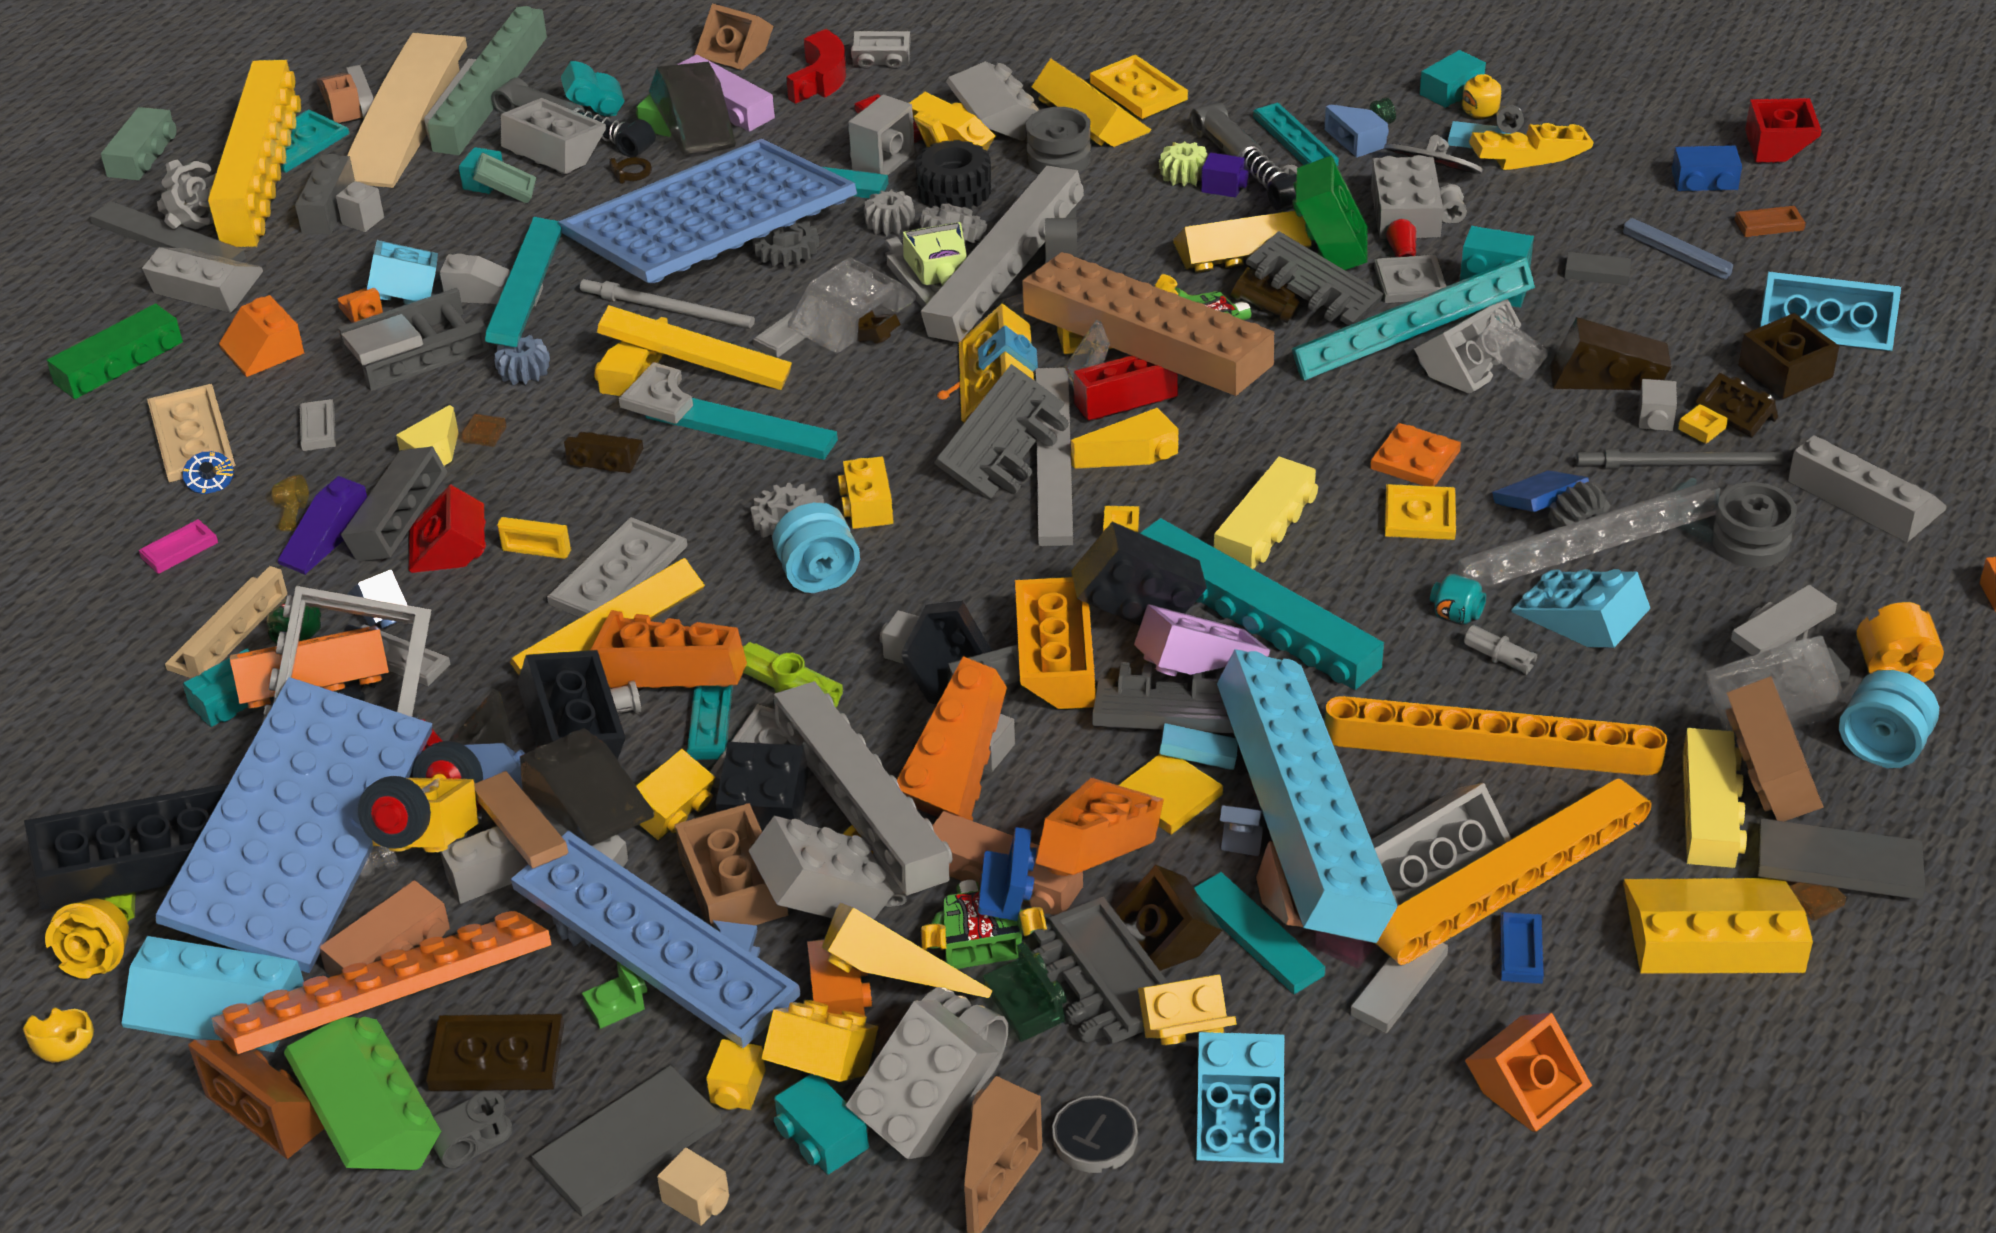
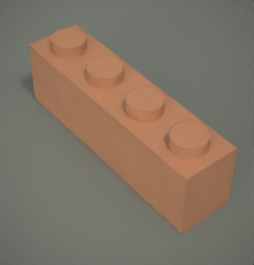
M943 811L933 824L935 834L941 841H946L951 849L953 860L949 864V876L961 881L974 880L978 882L980 887L985 851L1009 854L1013 836L946 811ZM1030 842V846H1031V847H1036V848H1037V853H1036V859H1037V854H1038V850H1039V845ZM1035 859L1033 871H1028V876L1034 877L1030 901L1023 900L1022 904L1030 907H1041L1044 914L1057 915L1067 911L1083 888V871L1075 875L1060 876L1049 872L1047 867L1036 864Z

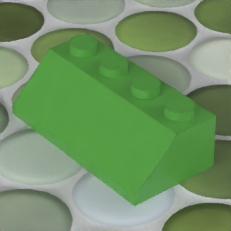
M344 1017L328 1023L286 1047L284 1054L346 1168L417 1170L421 1168L442 1131L377 1019L369 1017Z

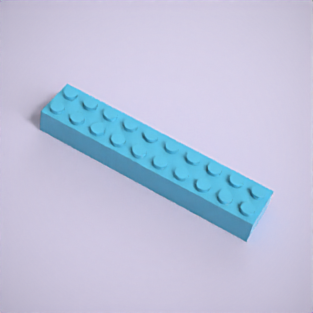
M1234 649L1217 686L1303 928L1377 943L1398 906L1303 668L1300 664L1290 659L1279 660L1266 657L1257 651L1246 652Z

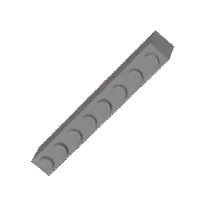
M1046 166L921 310L928 337L961 342L1045 242V218H1066L1082 199L1084 189L1078 170Z
M815 681L775 693L776 725L792 745H804L807 766L861 837L870 844L873 853L904 894L907 896L948 882L949 864L953 860L948 843L944 840L941 841L935 834L929 819H924L920 815L913 799L910 796L906 797L899 788L896 778L893 775L889 776L885 771L879 756L870 752L866 747L863 736L860 733H855L850 726L847 716L844 713L840 714L834 706L831 696L828 693L825 694Z

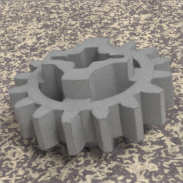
M941 204V208L932 206V208L926 207L922 211L920 220L921 228L960 222L965 245L966 240L975 243V240L981 242L985 237L987 229L986 221L981 220L979 216H972V210L951 204Z
M787 483L786 487L782 488L774 485L773 492L763 490L762 498H754V506L751 507L754 529L760 530L761 537L763 538L769 535L773 536L777 523L786 513L801 505L813 502L824 503L823 496H817L815 488L805 491V484L792 488V484Z

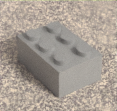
M1422 155L1399 158L1393 156L1373 158L1371 191L1379 239L1386 238L1388 226L1398 219L1409 220L1416 227V238L1441 237L1443 204L1434 158Z
M774 816L749 849V853L773 899L780 906L833 918L838 905L843 903L874 920L894 894L892 887L886 879V872L878 865L871 852L870 844L865 839L856 835L851 837L836 833L827 827L818 828L807 825L798 819L789 820Z
M937 1000L914 1001L845 1106L905 1158L913 1159L930 1156L999 1051Z

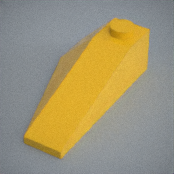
M843 903L838 905L821 947L831 953L827 961L847 973L850 972L853 966L866 973L934 987H945L949 990L989 998L993 992L991 989L884 925Z

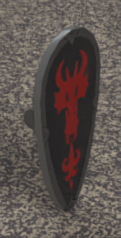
M1438 135L1430 137L1426 150L1397 144L1384 145L1385 150L1406 157L1417 155L1433 157L1436 165L1466 173L1482 174L1483 171L1480 166L1447 155L1446 151L1449 144Z

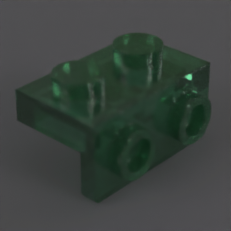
M1025 942L1017 945L1018 960L983 976L984 986L993 991L991 997L1020 1042L1065 1022L1062 1004L1067 1002L1060 983L1057 980L1051 982L1048 978L1047 967L1038 952L1032 954Z

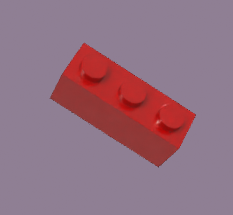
M1128 356L1073 371L1074 403L1087 421L1100 419L1107 415L1132 410L1136 407L1178 396V373L1135 356Z

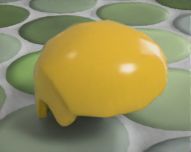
M54 1007L51 1010L50 1016L45 1020H39L34 1015L30 1016L23 1027V1031L34 1054L43 1060L55 1063L69 1060L86 1049L91 1043L94 1027L87 1012L77 1008L61 1011Z

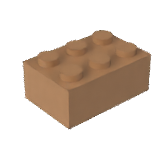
M1770 676L1727 692L1732 707L1725 709V712L1736 734L1738 747L1744 761H1746L1749 769L1747 770L1755 791L1758 793L1764 811L1773 810L1777 821L1784 822L1824 808L1772 677Z
M750 803L675 824L679 857L707 924L714 928L713 920L758 925L788 916V908L776 904L749 853V849L762 833Z

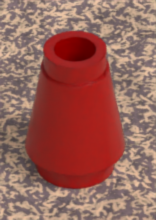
M1406 219L1393 221L1388 226L1386 238L1396 257L1416 256L1417 230Z

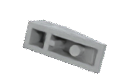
M448 254L440 271L443 291L457 288L460 293L461 302L498 304L511 270L480 256ZM543 284L541 285V288L539 290V293L533 306H536L539 300V297L543 290Z

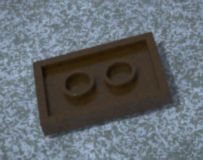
M439 1015L426 1080L429 1091L554 1090L564 1030L563 1015Z

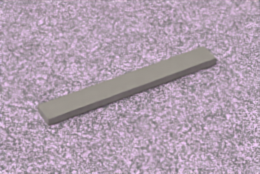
M1037 368L1036 382L1065 403L1059 412L1061 415H1064L1069 423L1066 430L1059 431L1038 416L1036 417L1040 422L1049 427L1050 430L1055 432L1058 438L1053 446H1048L1037 439L1039 546L1073 545L1068 368Z

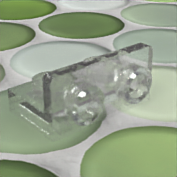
M1494 310L1486 320L1487 327L1477 338L1476 345L1527 381L1546 359L1547 348Z

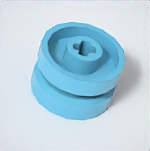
M816 502L801 505L786 513L775 527L772 536L773 548L782 563L786 577L793 587L805 593H816L839 587L847 582L856 572L860 561L859 547L850 533V528L845 518L837 508L827 503Z
M1877 670L1865 676L1858 685L1851 701L1840 717L1839 732L1844 744L1854 755L1862 760L1884 768H1902L1913 763L1923 750L1928 736L1938 721L1940 707L1934 693L1924 682L1914 676L1896 670Z

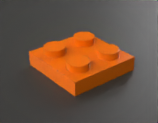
M1398 423L1371 459L1370 469L1422 486H1435L1460 452L1461 442L1418 429L1411 425Z

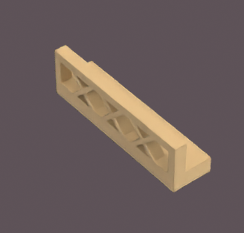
M269 566L258 578L251 577L165 663L166 669L193 678L221 663L287 595L281 569Z

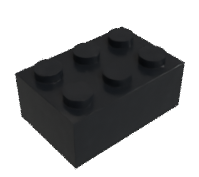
M1113 521L1071 570L1077 599L1141 626L1148 604L1185 614L1207 589L1200 560Z
M598 650L526 655L517 684L542 765L543 763H586L589 758L599 754L609 755L617 763L626 737Z

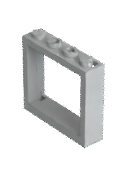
M296 586L294 596L287 595L283 617L290 619L287 632L280 631L276 654H282L280 669L273 668L271 673L269 690L275 691L273 704L288 677L292 678L305 607L310 606L413 624L397 710L399 713L412 717L431 609ZM265 705L263 722L272 705Z

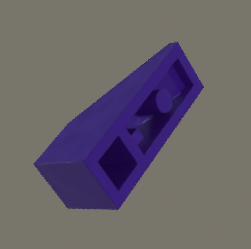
M337 476L316 494L281 553L278 564L305 575L343 542L344 539L341 534L367 498L365 486Z

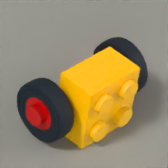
M438 742L425 749L419 755L414 764L413 778L388 776L369 785L360 797L358 818L364 832L372 840L373 846L387 847L390 851H405L412 847H424L426 852H440L448 849V845L456 839L464 837L467 831L478 824L474 784L483 780L482 767L478 758L469 748L458 742Z

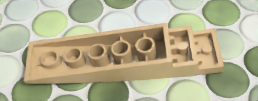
M412 33L377 92L347 155L351 159L355 181L369 186L391 188L395 186L427 135L425 116L460 71L458 61L467 48L466 37Z

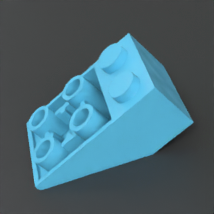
M1556 569L1543 574L1541 580L1530 591L1526 592L1522 599L1512 608V612L1586 647L1615 648L1650 610V605L1638 572H1621L1619 569L1607 572H1591L1588 569L1577 572H1562Z
M1199 1032L1197 1161L1283 1164L1284 1035Z

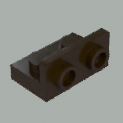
M1720 372L1695 401L1696 406L1701 404L1727 417V425L1751 438L1767 419L1775 422L1779 417L1775 400L1764 391L1756 392L1747 387L1741 379L1734 376L1730 378Z
M579 432L577 437H566L564 441L568 465L602 469L611 472L631 473L644 449L643 441L640 439L602 435L593 432Z

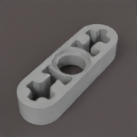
M361 66L346 67V73L351 74L357 87L362 119L364 120L374 100Z

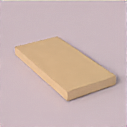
M212 384L147 399L169 482L183 479V468L186 462L201 452L214 451L221 453L230 460L233 467L235 466Z

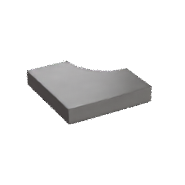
M655 362L619 398L620 408L677 424L693 406L692 396L682 392L678 387L682 380L681 370Z

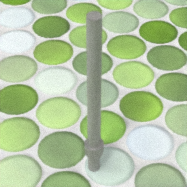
M583 279L580 284L581 291L601 295L602 299L609 301L619 299L751 329L755 323V318L752 316L622 288L620 284L610 281L600 283Z

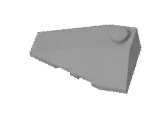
M1506 299L1486 307L1417 346L1414 350L1418 355L1421 366L1426 370L1430 378L1470 394L1491 381L1493 377L1490 371L1492 366L1501 363L1503 357L1499 353L1503 347L1510 346L1521 323L1510 302Z

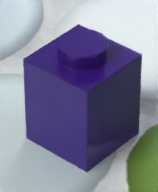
M1209 153L1202 167V192L1236 198L1240 189L1246 188L1249 172L1244 170L1245 158Z

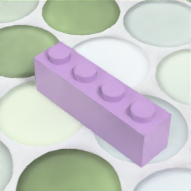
M697 54L671 67L672 86L678 95H683L694 101L695 104L712 111L715 115L727 119L735 126L750 132L775 118L773 95Z

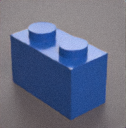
M1736 146L1675 147L1672 174L1677 191L1738 190L1742 163Z

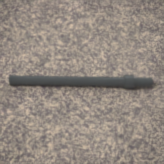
M1604 449L1603 452H1577L1576 464L1577 466H1604V469H1619V466L1783 465V452H1620L1619 449Z

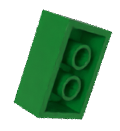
M1332 155L1298 167L1297 181L1293 183L1296 193V199H1293V206L1297 216H1303L1306 222L1305 228L1309 239L1316 241L1318 255L1343 270L1367 263V225Z

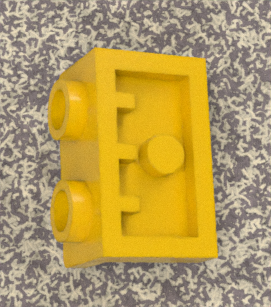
M1220 974L1138 988L1145 1037L1161 1038V1045L1186 1042L1185 1034L1224 1033V1027L1237 1025L1236 1016H1227Z

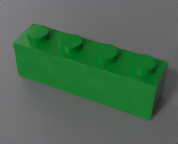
M155 303L47 359V363L54 384L73 399H77L183 343L177 318Z

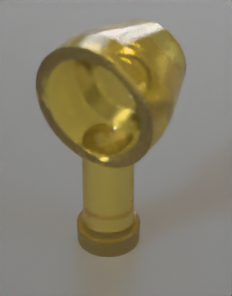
M300 474L289 476L272 487V497L275 504L285 507L282 519H280L278 525L282 531H295L298 509L305 508L309 499L307 482Z

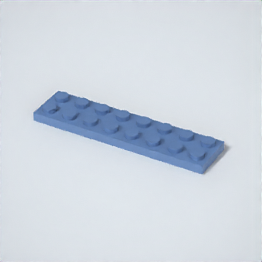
M567 831L562 836L567 844L569 852L567 855L533 869L528 864L511 878L515 891L742 1048L746 1047L770 1024L773 1009L789 1007V1003L794 1002L800 996V989L797 983L570 831Z

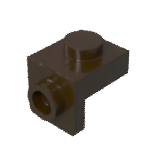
M867 299L859 301L844 313V318L854 340L858 342H883L891 337L890 332L901 325L896 313L875 315Z

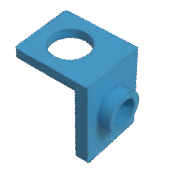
M1006 325L978 348L979 368L982 370L1004 351L1032 372L1038 368L1037 349L1031 345L1024 335L1016 334ZM996 343L993 352L987 356L989 349Z

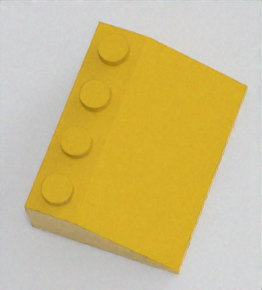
M1771 878L1624 879L1623 884L1640 973L1806 972L1813 940L1806 912L1785 880Z

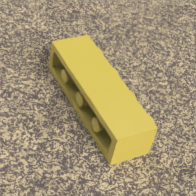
M1278 457L1215 532L1214 548L1252 569L1259 562L1264 563L1274 543H1280L1283 540L1290 523H1296L1301 516L1303 507L1315 500L1318 492V485L1315 484L1316 469Z
M1687 728L1683 748L1687 864L1735 868L1738 854H1745L1747 833L1746 830H1740V825L1743 826L1745 803L1738 802V798L1742 797L1743 775L1736 774V770H1740L1742 754L1739 747H1735L1734 731Z

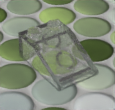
M1823 636L1787 643L1704 673L1724 731H1733L1725 709L1732 707L1727 692L1770 676L1773 679L1793 728L1833 719L1848 705ZM1734 732V740L1736 741V740H1737V737H1736V734H1735V732Z

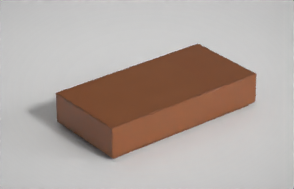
M1795 206L1736 212L1734 219L1744 237L1803 231L1805 229V221Z

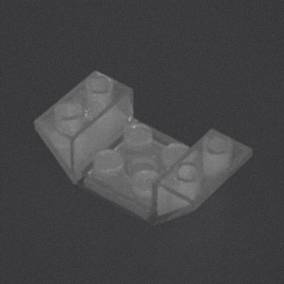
M849 257L809 283L788 321V328L835 353H839L857 340L859 318L879 305L898 313L916 300V294L899 281Z

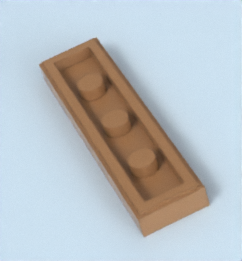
M507 771L474 784L476 800L532 869L569 853L566 841Z

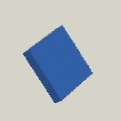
M1548 470L1492 493L1496 504L1536 512L1557 501V495L1563 494L1568 486L1572 488L1577 482L1586 483L1589 482V479L1584 476Z

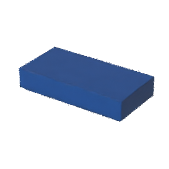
M1501 912V981L1543 983L1542 916L1540 914Z

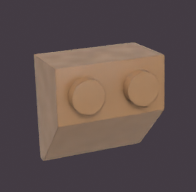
M712 3L695 55L697 54L711 62L743 70L766 50L773 25L759 16Z

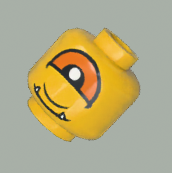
M1480 74L1468 80L1463 88V110L1478 119L1493 116L1500 108L1501 85L1486 74Z

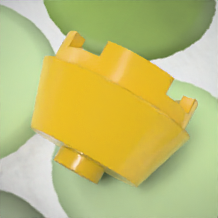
M89 899L66 905L54 914L46 930L45 944L47 948L52 946L55 955L62 962L58 966L61 970L71 976L88 979L93 974L107 973L120 963L129 934V926L123 912L113 903L104 899Z

